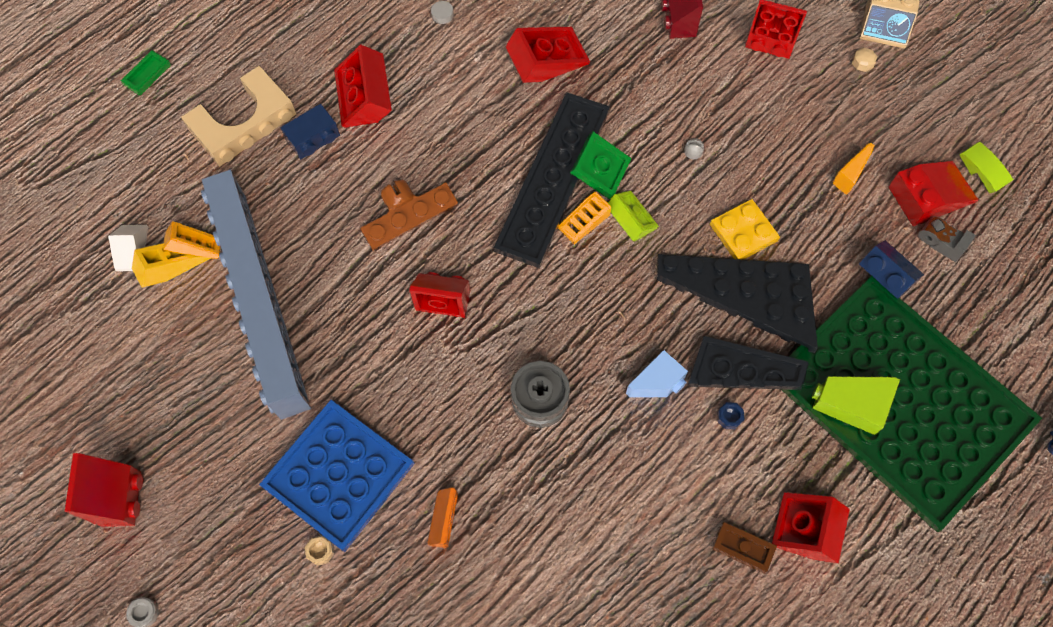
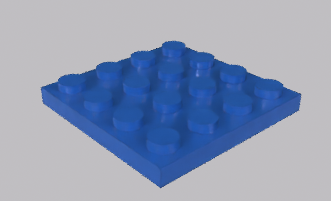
M330 400L259 485L343 552H346L415 463L334 401Z

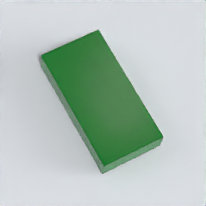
M151 50L121 82L125 87L141 96L171 64L169 60Z

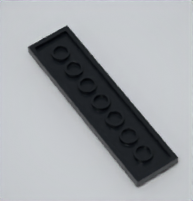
M566 92L494 245L495 253L540 269L580 180L570 172L589 134L592 132L600 134L610 112V106Z

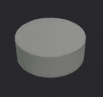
M439 1L431 8L432 19L438 24L449 23L454 17L453 7L449 2Z
M145 597L137 598L128 606L126 617L128 622L134 627H149L156 621L159 608L152 599Z

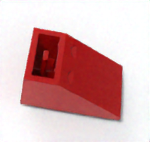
M759 0L745 48L789 59L807 11L767 0Z

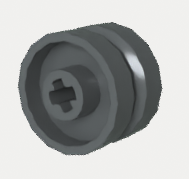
M536 361L526 364L517 371L512 379L510 390L513 411L519 420L528 426L537 428L549 427L560 421L567 412L570 397L569 381L562 369L550 362Z

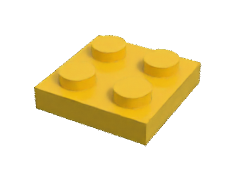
M753 199L712 219L710 222V226L733 259L744 260L778 242L780 239L776 230Z

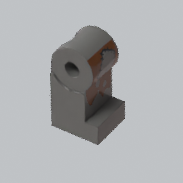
M936 216L930 217L918 234L921 241L955 263L976 236L968 230L963 233L950 226L944 219Z

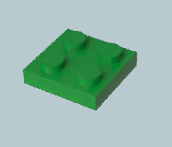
M595 132L589 134L570 173L610 199L616 193L632 158Z

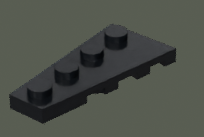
M704 336L688 384L689 387L802 390L809 362Z

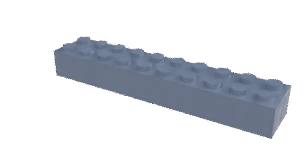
M231 170L202 179L204 189L201 190L204 202L209 204L210 210L207 211L210 223L212 225L215 224L216 231L213 232L214 239L223 251L219 253L220 260L224 268H228L229 274L225 275L229 288L231 290L234 289L235 296L232 297L233 305L237 312L240 311L242 319L238 320L242 333L244 335L247 334L249 342L245 343L249 357L254 358L256 364L252 366V371L256 381H260L263 388L259 390L261 401L264 406L268 405L271 414L275 413L281 420L310 410L309 399L245 193Z

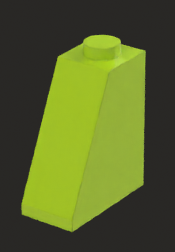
M828 377L822 384L818 383L813 391L812 398L816 399L813 409L875 435L884 428L900 379L895 377Z

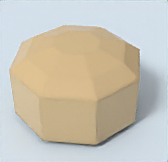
M861 48L855 52L852 64L857 70L867 72L873 69L877 55L871 49Z
M323 536L311 538L305 546L306 558L317 566L328 563L334 555L333 543Z

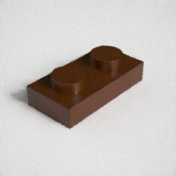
M723 522L712 550L766 574L777 546Z

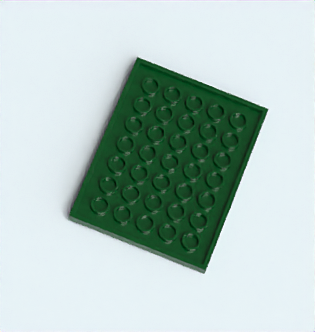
M873 276L816 330L818 347L815 353L808 352L809 348L801 345L789 356L809 362L802 390L781 389L937 533L945 528L1043 419L903 300L897 299ZM828 377H895L900 379L884 428L875 435L813 409L816 399L812 398V394L818 383L822 384Z

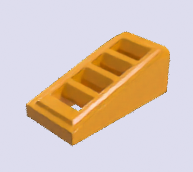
M868 143L836 175L833 185L847 195L852 190L873 151L874 144Z
M594 192L558 226V229L575 245L610 216L611 206L597 192ZM587 211L593 216L592 219L585 214ZM580 218L586 225L583 226L577 219ZM573 224L579 232L576 233L569 225Z
M172 221L165 232L163 250L218 259L220 246L217 245L212 234ZM206 243H210V248L206 247Z

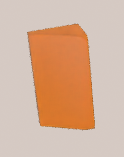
M455 488L442 489L437 493L427 542L429 546L446 549L449 547L458 493Z

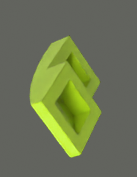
M981 142L975 143L959 154L971 175L978 173L989 194L998 191L1013 181L1012 176L1002 162Z

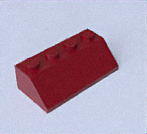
M661 0V10L666 14L664 16V29L668 30L669 38L696 37L703 10L702 0Z

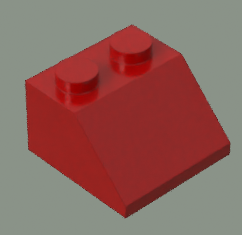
M434 272L418 273L409 290L416 311L465 318L471 292L469 280L461 276L444 277Z
M784 492L772 544L776 545L779 549L812 560L839 564L850 509L831 496Z

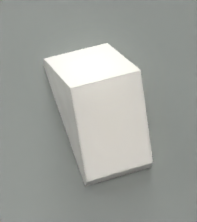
M122 225L108 236L116 271H133L134 250L145 247L148 232L147 225Z

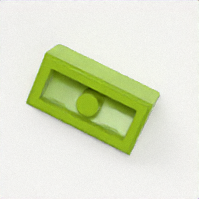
M631 190L614 194L608 202L611 206L612 215L632 241L641 239L659 227Z

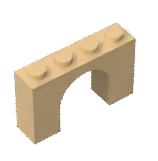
M260 66L240 78L246 92L257 103L256 111L248 121L236 126L219 124L201 104L181 117L191 134L219 167L231 161L243 150L250 148L255 142L269 135L274 129L290 121L296 115L291 100Z

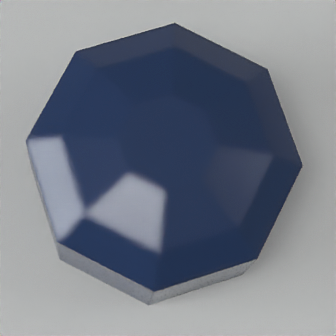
M726 402L717 412L718 423L724 429L735 430L744 421V410L737 403Z

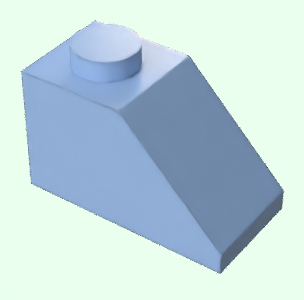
M663 350L628 385L626 395L629 397H668L672 392L677 394L687 383L684 379L688 371Z

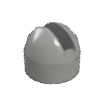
M698 138L688 140L684 149L685 155L690 159H699L703 155L704 143Z

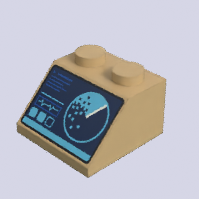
M868 0L860 39L905 49L918 13L920 0Z

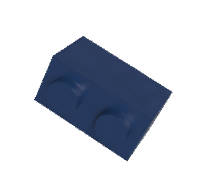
M322 104L315 106L280 127L285 140L300 160L312 155L316 150L332 143L340 136L336 122Z
M886 240L876 245L859 263L897 299L908 292L924 276L918 268Z

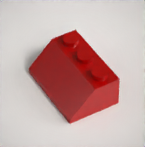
M360 44L334 69L341 126L344 128L378 123L392 111L383 53Z

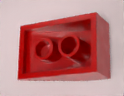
M572 27L516 28L505 46L523 83L543 82L590 63Z
M953 161L919 164L900 171L888 187L913 227L927 222L932 216H943L976 203L979 200Z
M73 453L64 512L101 527L135 526L136 518L140 513V504L138 502L139 490L143 487L141 471L131 465L81 453Z

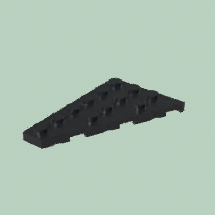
M658 254V281L666 285H672L683 293L686 290L701 297L700 301L717 309L725 310L734 317L739 315L752 321L753 326L770 334L778 335L789 343L792 340L809 348L808 352H816L818 345L809 264Z

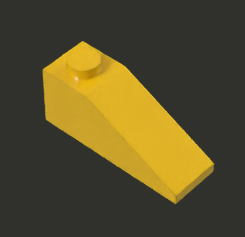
M164 243L135 249L132 270L141 287L166 282L211 258L163 250ZM206 243V247L210 248V243Z

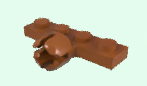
M403 179L394 181L395 185L393 187L396 193L390 184L385 186L381 190V197L389 212L360 228L372 251L457 206L458 202L448 184L445 182L421 196H415L407 182Z

